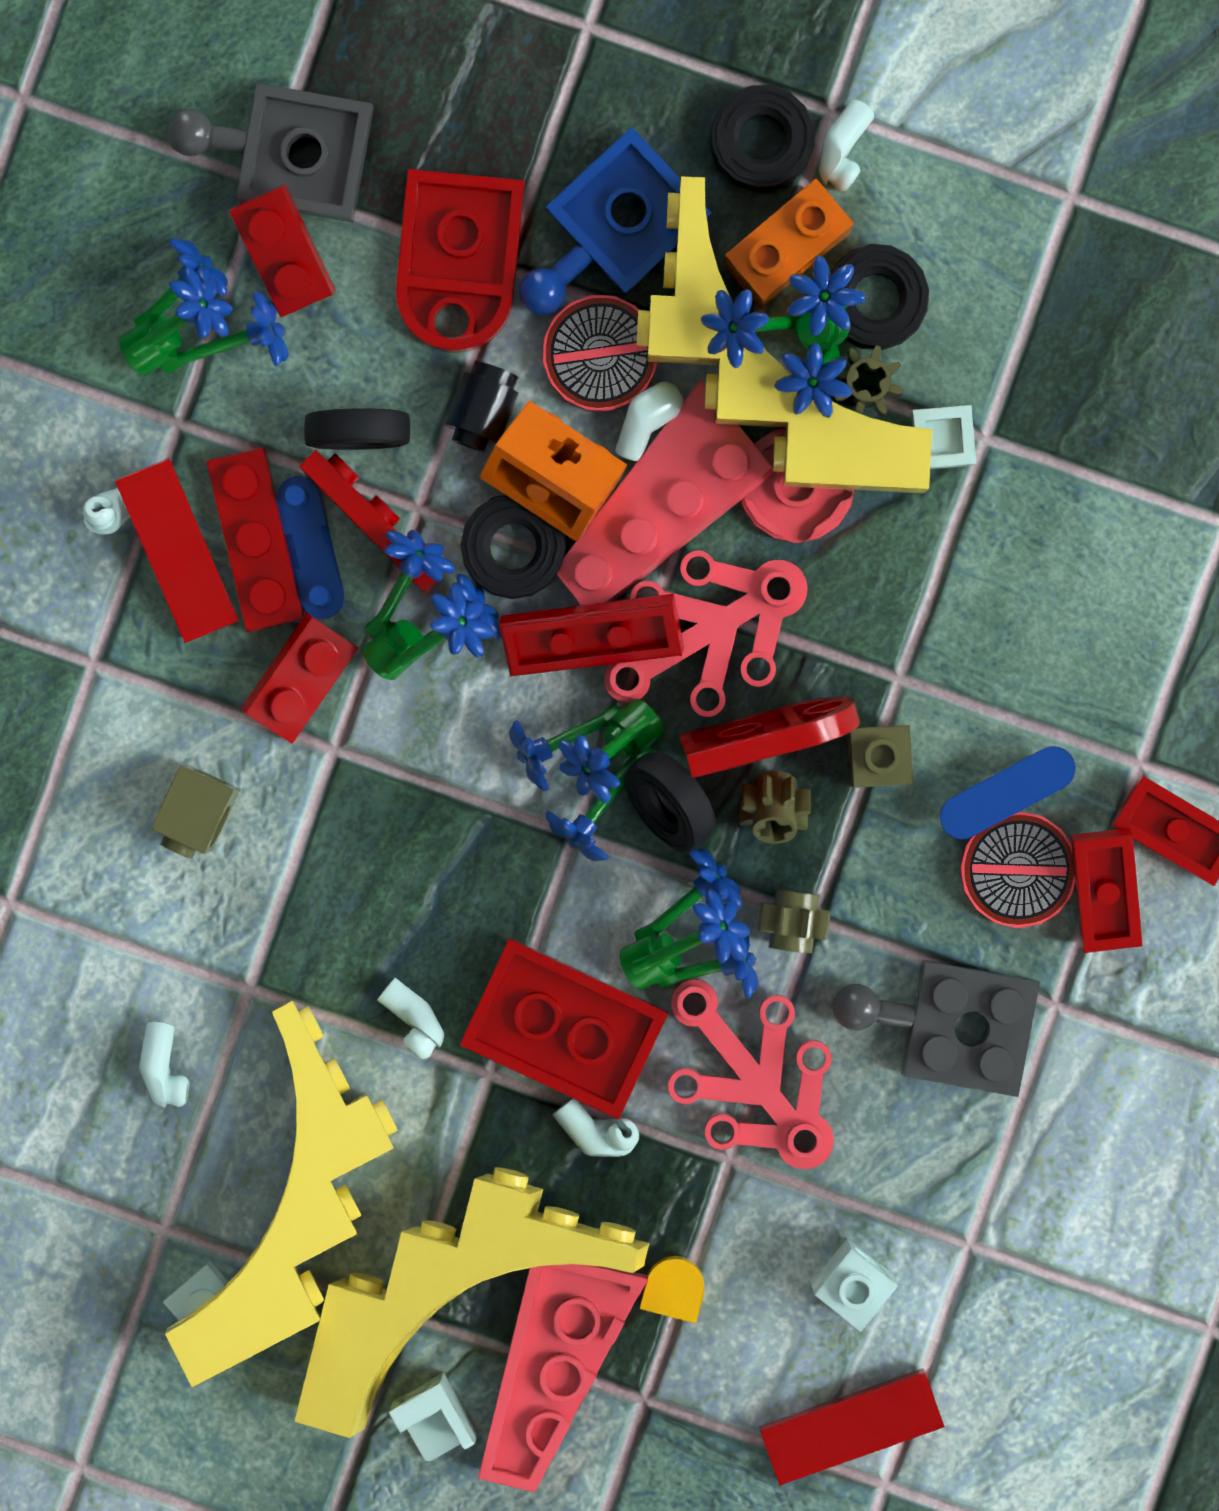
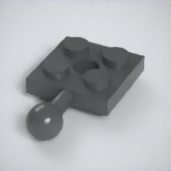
M256 83L248 131L212 125L209 118L201 111L183 109L171 117L167 125L166 134L171 147L176 152L185 156L199 155L206 151L208 147L244 154L236 200L240 203L285 183L299 213L353 223L374 107L372 103ZM312 138L321 145V156L314 166L303 169L294 166L290 162L289 150L298 139Z
M922 959L914 1006L878 1000L876 994L869 987L862 984H850L843 987L836 994L833 1001V1013L838 1023L849 1030H864L874 1022L908 1028L909 1033L901 1074L904 1077L1019 1097L1040 982L1033 979ZM967 1012L980 1013L986 1024L983 1037L973 1044L961 1043L955 1034L957 1020Z

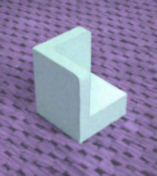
M444 1372L396 1398L391 1404L388 1413L399 1432L408 1430L426 1461H432L460 1444L465 1450L476 1442L478 1432Z

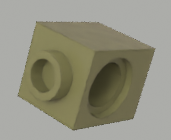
M910 725L856 728L846 734L849 787L913 784Z
M189 764L180 765L151 830L164 835L160 845L184 857L193 859L196 851L203 854L210 853L217 842L241 789Z

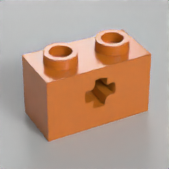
M815 178L726 253L723 265L744 290L751 291L752 300L762 309L791 284L789 280L791 275L804 274L813 266L817 256L824 257L849 236L854 222Z
M529 400L495 444L479 478L578 542L610 497L627 464L613 456L603 446L595 444L563 423L556 415L545 411Z

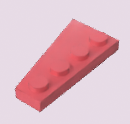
M701 379L684 400L682 409L677 417L664 426L592 520L578 542H575L563 558L562 566L557 575L580 605L612 602L619 599L775 473L771 464L739 425L715 424L716 409H705L706 384Z
M575 1264L538 1266L529 1269L478 1479L536 1492L578 1408L597 1377V1373L624 1326L625 1320L637 1297L641 1294L648 1280V1275L601 1266Z

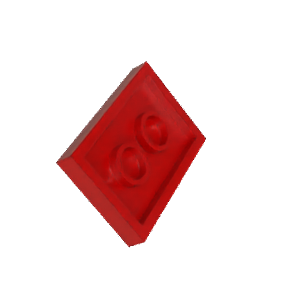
M509 938L460 1046L619 1120L669 1012L517 940Z

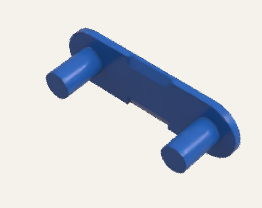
M294 476L285 480L279 487L277 502L301 604L307 613L318 619H328L335 616L344 604L343 586L320 491L312 480L303 476Z
M1046 747L948 799L942 806L940 811L942 828L954 838H971L1065 788L1071 783L1075 775L1076 766L1073 757L1061 747Z

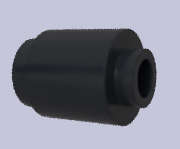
M475 360L471 372L463 373L444 424L446 427L454 430L451 440L479 452H485L488 443L495 445L505 432L519 393L514 390L518 376L494 365Z

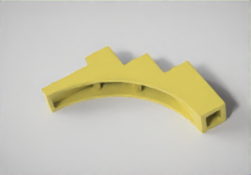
M681 176L680 193L668 192L666 229H678L677 252H665L663 288H675V296L651 295L650 311L638 310L637 346L648 347V362L718 365V374L706 373L705 409H716L715 424L785 427V436H775L773 447V472H783V486L925 493L929 490L932 429L901 426L873 419L844 408L833 401V413L829 418L824 417L817 410L813 400L804 412L796 415L792 407L797 392H781L774 386L777 380L792 374L768 353L765 348L762 354H755L744 348L742 364L738 368L730 365L727 357V348L715 355L708 353V344L718 332L704 326L701 322V317L705 314H719L715 295L719 290L725 291L728 295L729 293L719 273L710 242L705 209V178Z
M293 1000L272 1011L285 1043L292 1068L296 1095V1136L289 1176L272 1222L259 1245L242 1268L211 1299L193 1313L169 1326L166 1330L165 1335L191 1387L210 1379L320 1321V1314L316 1306L323 1303L325 1299L311 1271L308 1270L299 1274L296 1266L357 1235L352 1221L362 1216L347 1185L335 1189L332 1180L394 1149L388 1136L397 1132L398 1129L384 1101L380 1100L372 1105L367 1094H364L346 1104L344 1103L341 1094L351 1089L336 1059L334 1058L324 1063L314 1042L322 1039L324 1035L309 1006L298 1011Z
M497 1167L493 1175L485 1174L475 1178L460 1238L455 1237L456 1228L450 1225L423 1220L421 1227L414 1226L401 1232L387 1290L382 1289L384 1284L382 1279L356 1272L350 1273L349 1279L342 1278L328 1285L294 1422L347 1438H351L364 1430L375 1397L387 1372L403 1347L440 1308L468 1288L512 1271L549 1265L601 1266L634 1273L644 1266L649 1243L634 1239L636 1231L623 1225L601 1222L600 1229L579 1224V1214L563 1208L545 1206L544 1213L538 1212L543 1189L527 1185L529 1176L524 1173Z

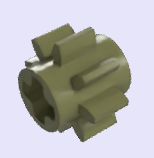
M877 345L871 352L870 357L860 359L858 352L851 348L847 352L848 361L851 364L849 371L843 369L834 379L848 385L852 390V394L847 398L834 397V402L842 403L848 399L855 405L854 411L862 414L864 408L873 406L878 415L881 417L887 414V406L883 401L884 396L900 397L904 391L900 386L891 384V375L895 374L901 367L900 362H894L886 366L879 360L881 347ZM863 369L864 373L868 376L876 373L880 376L881 381L875 388L877 396L871 397L867 390H861L858 393L855 391L853 385L859 377L857 370Z
M778 770L766 771L754 779L753 785L744 784L742 786V800L739 802V824L744 826L753 825V834L760 841L770 844L785 843L795 837L797 829L806 830L808 828V815L811 814V791L804 788L797 790V781L791 774Z
M776 889L774 903L761 902L758 931L770 933L769 948L799 953H812L814 938L827 940L831 912L818 909L819 894Z

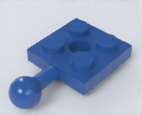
M633 127L624 133L546 206V211L577 244L551 269L538 268L525 275L520 284L519 295L521 302L530 312L537 315H548L557 311L565 300L566 285L592 261L626 296L665 260V252H674L677 249L678 229H666L668 192L680 193L681 179ZM632 196L638 198L644 204L646 215L639 225L628 228L620 226L615 222L611 211L618 199ZM705 206L706 216L708 220L711 217L712 213Z

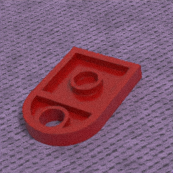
M408 169L396 282V300L399 312L406 326L424 344L444 352H467L484 346L493 340L504 328L511 314L514 301L525 192L524 180ZM449 306L462 308L469 317L467 330L456 338L442 336L435 326L436 317L439 312Z
M837 696L783 706L678 734L690 774L692 778L834 740L855 730L860 725L854 699Z

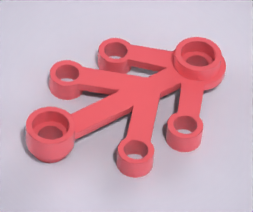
M704 551L688 553L683 558L680 566L681 576L686 583L691 586L700 587L711 582L747 593L728 606L666 592L653 581L638 583L632 589L630 599H635L638 592L643 588H652L658 595L674 594L678 618L697 624L682 633L684 644L682 656L608 665L604 674V684L607 692L615 700L624 703H630L634 699H641L650 687V679L709 644L700 684L692 690L690 704L692 709L700 716L712 717L717 715L725 705V693L722 688L737 628L759 615L753 650L752 653L743 659L740 673L743 680L753 687H762L769 684L776 673L773 655L782 620L784 617L796 613L802 607L807 597L806 578L802 571L793 563L785 560H771L762 564L756 571L714 561ZM702 558L708 563L709 573L704 579L695 580L688 575L686 566L691 559ZM782 578L787 581L790 591L785 599L775 600L769 596L767 585L770 580ZM754 658L764 659L769 666L768 676L761 681L751 679L747 674L749 661ZM632 668L637 672L639 682L633 690L625 691L617 686L616 675L621 669ZM711 688L718 693L719 703L714 710L704 711L697 705L696 696L701 689Z
M698 978L680 982L673 990L671 996V1008L674 1016L687 1026H698L740 1079L700 1075L692 1068L681 1067L676 1069L668 1080V1091L673 1100L680 1104H691L698 1099L762 1105L776 1124L737 1122L728 1113H716L705 1124L704 1132L707 1142L718 1150L730 1149L735 1144L775 1148L788 1165L797 1169H811L821 1165L829 1157L834 1144L833 1132L829 1123L819 1115L823 1074L830 1068L832 1061L828 1047L819 1040H807L798 1047L795 1058L802 1072L795 1110L780 1091L786 1030L792 1024L795 1017V1010L791 1001L781 994H772L761 1002L759 1016L763 1023V1032L758 1064L716 1012L718 999L713 987L708 982ZM696 992L705 998L706 1006L702 1012L690 1014L684 1009L683 1000L690 993ZM772 1002H782L788 1008L787 1017L780 1023L770 1022L765 1014L766 1008ZM812 1047L821 1049L825 1057L823 1064L815 1069L806 1067L802 1061L804 1052ZM682 1075H689L697 1082L695 1092L689 1096L679 1095L674 1089L676 1079ZM726 1121L732 1125L734 1131L729 1140L720 1142L712 1137L711 1128L716 1122ZM801 1130H809L816 1137L814 1146L806 1151L797 1149L793 1144L794 1136Z

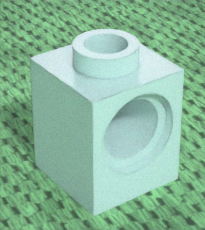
M848 1238L811 1282L814 1295L860 1332H862L898 1287L892 1273Z

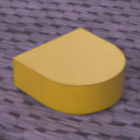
M668 1256L656 1262L648 1273V1280L642 1294L640 1309L696 1324L705 1289L703 1275L698 1266L690 1259L682 1256Z

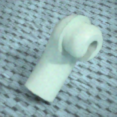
M852 100L826 132L818 172L826 185L830 182L839 191H847L861 172L859 165L846 157L874 119L873 111L862 101Z
M667 381L659 382L631 400L615 448V452L618 455L629 460L638 461L646 451L651 433L677 417L682 409L684 399L675 384Z
M118 488L89 498L83 507L86 528L99 535L116 532L130 519Z
M394 978L377 1001L413 1028L404 1038V1047L419 1059H427L431 1056L436 1046L441 1047L444 1032L430 1005L398 979Z
M148 1022L145 1029L139 1071L151 1100L166 1108L167 1104L177 1107L184 1106L188 1100L190 1082L184 1075H171L169 1067L175 1027L161 1022Z
M573 1098L569 1099L552 1114L578 1148L588 1156L621 1157L630 1153L639 1140V1130L631 1120L626 1118L619 1120L592 1119L579 1101Z

